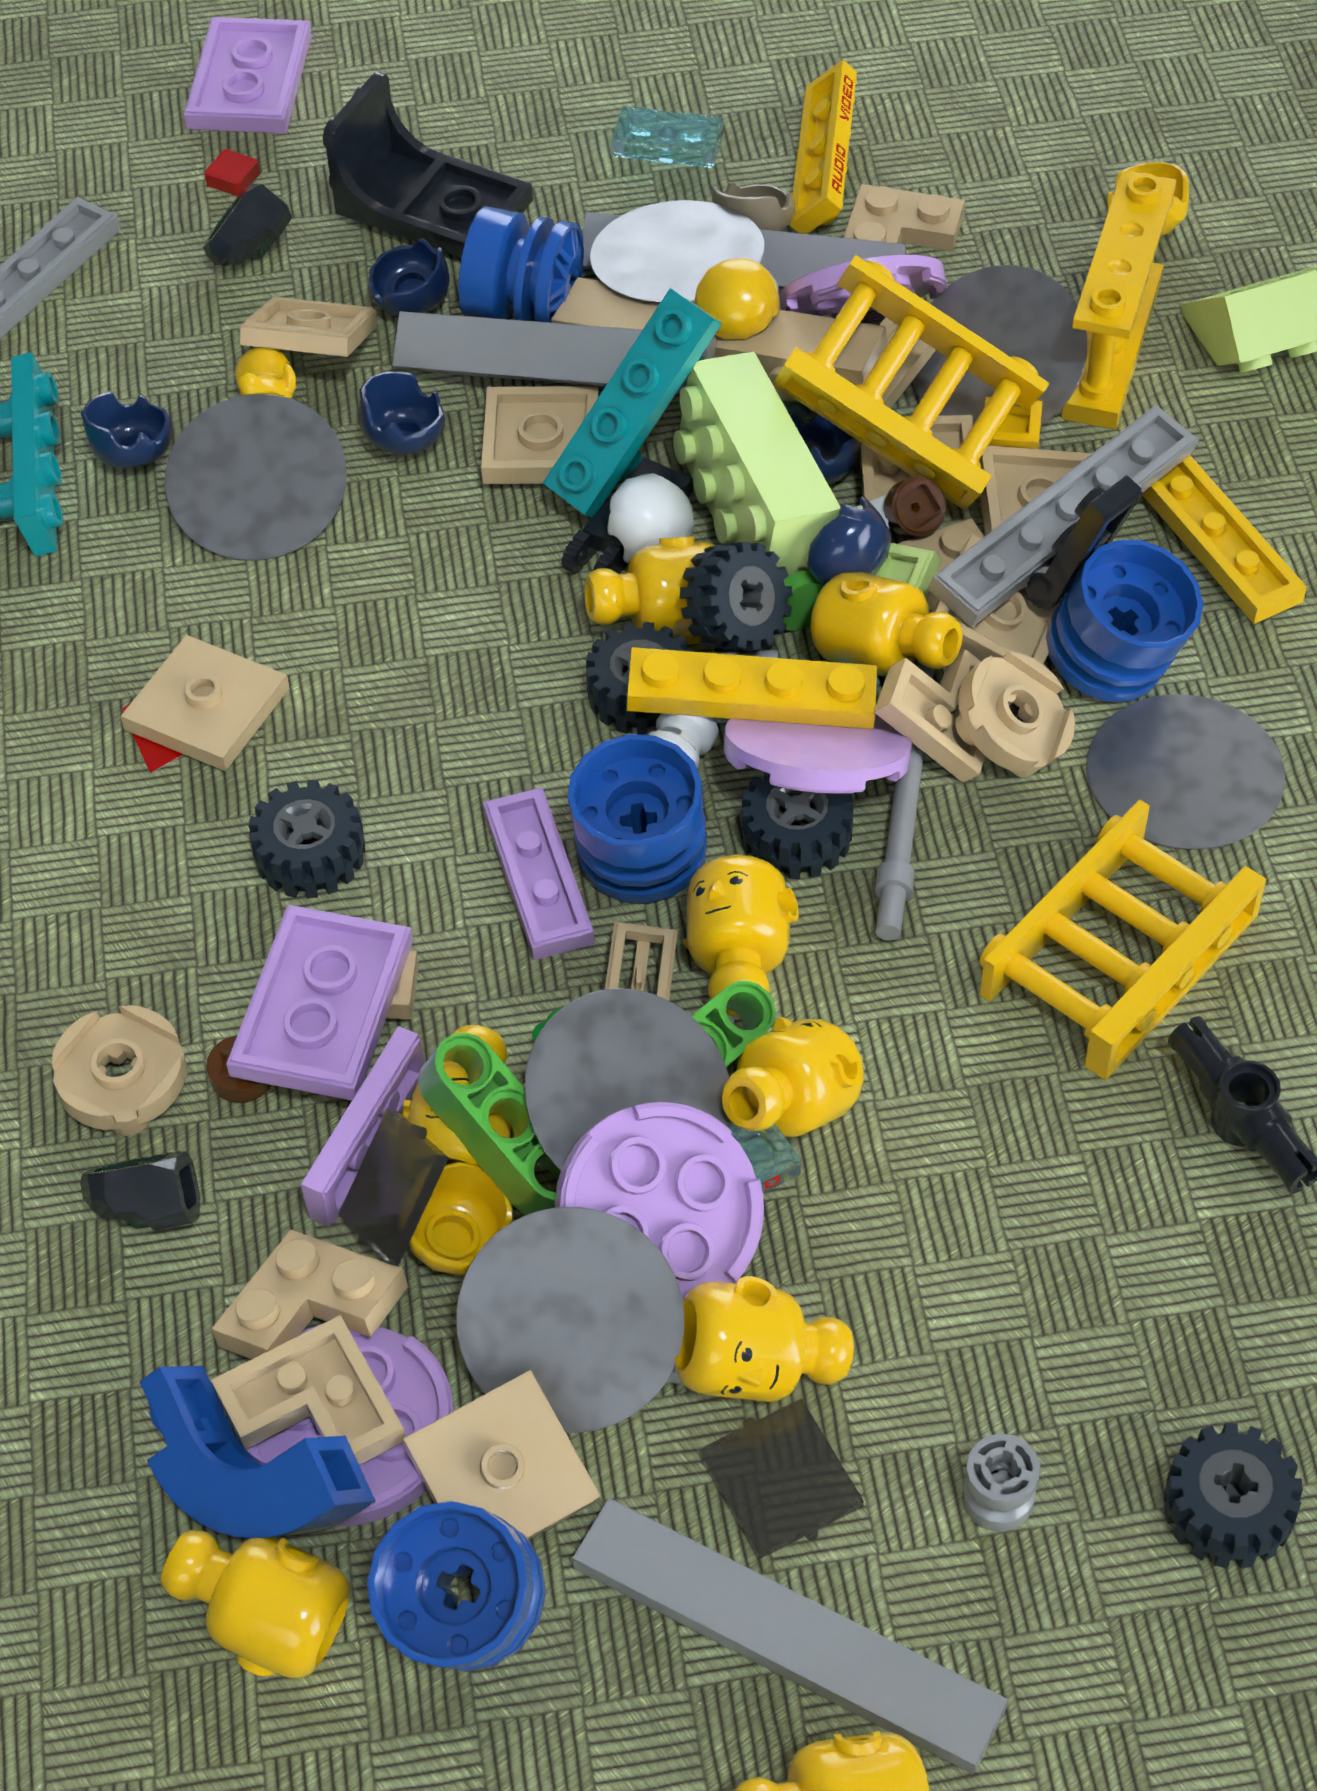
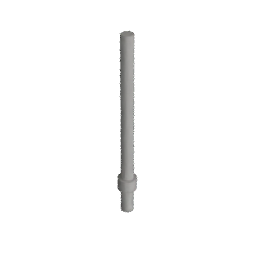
M917 659L913 662L914 665L929 677L934 678L935 669L927 668L920 664ZM913 743L911 744L909 769L903 777L895 782L885 862L881 863L877 868L875 894L880 899L875 933L879 938L889 941L896 940L901 936L905 902L912 897L915 871L910 866L924 752Z

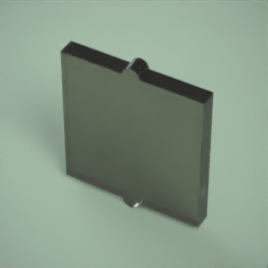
M387 1108L338 1214L359 1234L358 1242L360 1245L373 1248L386 1263L399 1266L449 1157L426 1137L427 1129L425 1127L411 1124L398 1111Z
M802 1398L757 1421L752 1417H748L743 1421V1428L698 1449V1456L758 1560L803 1537H806L808 1540H815L818 1537L819 1529L864 1506L863 1498Z

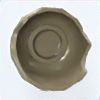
M730 182L724 194L719 191L718 186L713 185L712 203L737 210L750 218L759 229L783 231L793 219L795 205L792 194L774 185L754 184L739 187L735 182Z

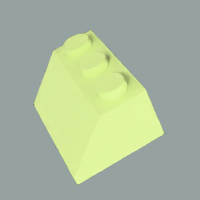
M1317 266L1180 305L1183 317L1217 366L1238 363L1239 372H1246L1273 364L1271 354L1288 349L1289 358L1317 352Z

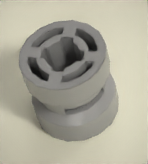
M994 1434L978 1441L968 1454L962 1501L965 1511L970 1518L987 1530L1004 1532L1016 1529L1027 1521L1033 1511L1039 1481L1040 1464L1036 1452L1027 1442L1015 1435ZM994 1470H1000L998 1473H993V1474L991 1475V1472H992V1471H994Z

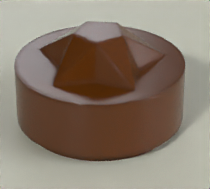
M922 477L910 478L896 483L889 490L884 503V513L890 527L899 535L908 538L925 536L934 532L941 525L946 512L945 498L940 488L931 480Z
M237 1035L222 1040L211 1050L206 1066L211 1086L218 1096L230 1102L244 1103L261 1097L272 1085L229 1076L226 1064L237 1038Z

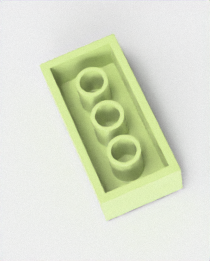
M754 351L697 361L688 375L686 387H683L680 391L682 418L680 430L675 431L673 436V446L678 462L681 465L686 464L693 478L694 490L698 501L701 504L706 503L714 518V528L718 540L721 543H760L766 546L765 552L774 551L780 559L776 566H785L788 574L797 571H810L807 564L810 543L823 526L839 516L841 507Z

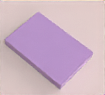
M212 17L184 112L186 129L287 133L312 36L310 21Z
M287 905L226 1065L229 1076L352 1101L365 1080L413 943L411 927Z

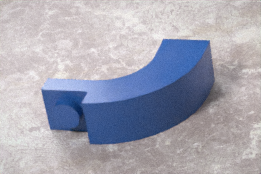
M204 1366L159 1367L139 1381L150 1405L149 1411L152 1422L159 1432L163 1434L167 1443V1447L149 1458L147 1462L167 1495L179 1508L200 1524L219 1533L241 1538H269L325 1530L338 1525L376 1501L346 1435L304 1438L273 1460L265 1463L246 1451L236 1438Z

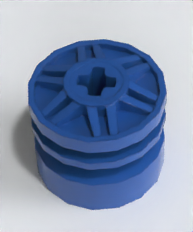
M484 206L476 214L463 248L458 290L460 310L463 316L512 320L514 316L515 320L552 323L551 319L560 305L566 301L578 277L582 278L584 242L580 225L562 220L555 225L553 219L539 216L529 229L525 214Z
M1116 540L1098 547L1084 563L1071 584V589L1063 597L1059 607L1050 618L1046 642L1051 661L1062 677L1083 694L1106 702H1130L1148 694L1165 674L1178 652L1200 624L1203 600L1198 582L1185 563L1165 548L1143 540Z
M634 734L604 741L582 757L570 776L567 798L574 826L577 855L584 876L599 892L621 902L652 903L673 897L687 887L694 873L705 863L708 842L705 829L706 820L703 813L702 781L695 762L678 745L653 735Z
M454 1501L420 1506L395 1522L374 1551L367 1579L371 1614L385 1639L413 1661L461 1671L496 1666L521 1650L539 1625L546 1597L542 1562L527 1536L503 1518L483 1508ZM474 1570L471 1576V1583L480 1589L479 1597L475 1603L462 1600L456 1608L459 1596L450 1590L451 1582L455 1576L467 1579Z

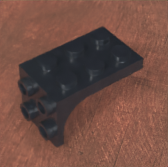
M374 72L363 85L355 90L352 98L335 117L329 119L324 128L323 145L327 153L330 173L329 186L333 193L335 213L417 242L419 239H425L433 248H441L444 252L462 258L470 226L476 214L484 206L523 213L533 201L532 183L440 153L415 138L403 125L394 109L389 77L386 74Z

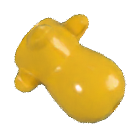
M263 347L250 349L240 357L235 367V379L240 396L272 394L292 399L296 388V376L286 355L281 350Z

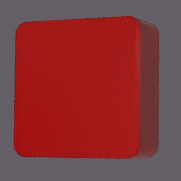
M225 149L204 171L206 185L238 196L244 188L253 183L260 175L259 162L255 158Z

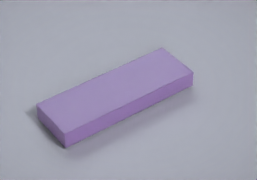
M543 788L483 802L484 816L533 961L595 945L594 931Z
M399 1026L396 1028L302 1181L301 1188L309 1219L328 1227L336 1222L402 1112L404 1099L409 1100L418 1083L420 1069L424 1065L419 1034Z

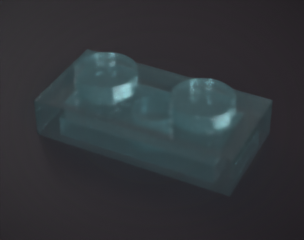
M623 106L612 137V155L714 168L723 137V118L703 116L696 113L685 114L643 107Z

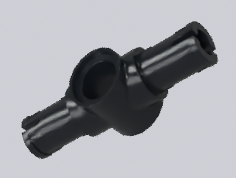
M1200 1016L1190 1019L1189 1025L1193 1031L1185 1022L1176 1027L1168 1038V1045L1178 1053L1201 1081L1199 1085L1200 1092L1213 1106L1211 1125L1216 1135L1234 1146L1246 1147L1251 1152L1258 1151L1292 1194L1302 1191L1303 1184L1300 1182V1179L1307 1187L1317 1181V1157L1290 1125L1292 1122L1291 1115L1278 1101L1281 1089L1280 1081L1275 1072L1260 1062L1244 1060L1240 1056H1232L1206 1025V1021ZM1236 1101H1246L1253 1104L1254 1107L1244 1106Z

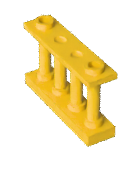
M1121 171L1073 318L1072 328L1087 332V357L1079 384L1071 398L1062 408L1061 419L1117 429L1162 281L1164 265L1153 263L1176 189L1177 180L1157 177L1148 173Z
M855 255L837 283L838 286L851 293L815 351L805 353L798 347H795L774 380L773 385L914 478L922 477L931 480L940 488L946 499L966 511L981 495L992 475L981 469L979 459L1010 409L1016 402L1028 410L1045 392L1050 383L1038 376V371L1028 361L1020 357L1008 356L896 282L891 272L883 265L874 261H865ZM872 307L899 325L863 384L854 385L835 373L833 364L869 308ZM920 339L946 356L947 359L912 415L902 417L884 405L882 396L917 340ZM966 371H969L996 390L961 446L951 449L934 438L930 428Z
M1140 799L1123 817L1114 815L1107 821L1098 835L1096 844L1006 936L1002 933L996 935L984 949L979 961V965L983 967L980 988L981 997L991 1002L1011 980H1014L1084 1027V1035L1089 1039L1084 1067L1105 1081L1258 916L1266 884V878L1249 867L1244 866L1228 884L1220 881L1215 885L1144 840L1150 805ZM1129 859L1201 906L1200 914L1191 924L1185 921L1176 924L1108 879ZM1089 899H1092L1163 946V954L1152 965L1147 962L1138 965L1070 919ZM1053 939L1124 986V995L1113 1007L1109 1004H1104L1100 1007L1032 962L1031 959Z

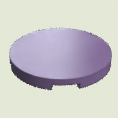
M890 255L863 259L883 265L891 272L896 282L919 297L929 294L930 299H935L947 287L943 263L936 258L922 255ZM850 262L812 272L789 283L779 293L781 310L823 316L826 313L832 318H836L851 293L837 285ZM870 307L861 323L884 320L885 316Z
M877 715L875 716L873 729L729 719L725 726L723 750L727 760L736 769H745L747 764L770 774L771 785L815 793L863 792L868 780L887 776L888 780L896 782L903 777L909 769L912 743L909 737H904Z
M656 1102L631 1106L616 1111L597 1122L583 1134L567 1156L557 1182L554 1208L583 1207L599 1210L628 1222L646 1235L658 1247L673 1270L680 1287L682 1300L695 1285L702 1282H737L745 1272L757 1249L764 1218L763 1191L760 1179H756L753 1167L746 1153L731 1135L733 1132L713 1116L699 1109L677 1103Z
M315 1327L309 1328V1329L303 1331L301 1334H303V1333H305V1332H307V1331H309V1330H311V1329H313V1328H315ZM378 1327L372 1337L349 1330L401 1422L406 1437L455 1411L450 1384L446 1374L435 1356L413 1336L407 1338L402 1334ZM308 1417L247 1448L246 1451L258 1460L268 1463L302 1439L321 1436L311 1417ZM402 1443L359 1465L376 1501L353 1517L335 1526L362 1525L386 1518L413 1503L427 1490Z

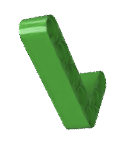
M736 981L723 989L694 1013L692 1017L709 1034L727 1067L744 1052V1048L749 1042L768 1032L774 1023L776 1011L774 1001L763 987L751 981ZM726 1009L735 1011L741 1016L746 1030L737 1028L731 1023ZM455 1033L445 1038L420 1069L418 1084L419 1091L424 1100L443 1123L454 1132L470 1155L520 1212L528 1215L536 1211L554 1208L556 1192L546 1190L539 1185L535 1178L534 1167L547 1168L554 1174L557 1182L561 1170L548 1157L535 1135L528 1116L525 1087L492 1048L480 1037L469 1033ZM451 1061L462 1066L469 1076L470 1084L462 1085L450 1079L444 1070L443 1062ZM498 1114L507 1119L513 1128L514 1137L506 1138L497 1134L489 1123L488 1115Z

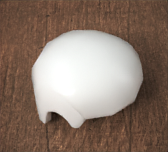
M644 474L626 479L610 499L609 509L611 513L609 515L608 534L617 537L624 547L623 560L628 564L633 555L647 546L658 545L659 538L688 537L694 531L693 511L689 499L677 485L656 474Z

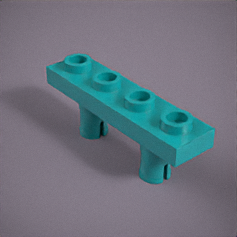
M670 288L554 464L543 484L584 515L593 517L601 508L619 479L625 480L643 459L642 454L638 450L683 383L687 385L688 375L696 362L705 360L702 353L722 323L681 293Z
M33 352L11 357L12 395L9 396L8 401L0 403V439L12 437L13 475L10 477V481L0 483V520L14 518L36 557L57 551L56 527L63 525L61 506L55 495V486L62 483V475L58 460L54 454V445L60 444L61 436L57 420L53 414V405L59 404L60 399L51 372L43 373Z

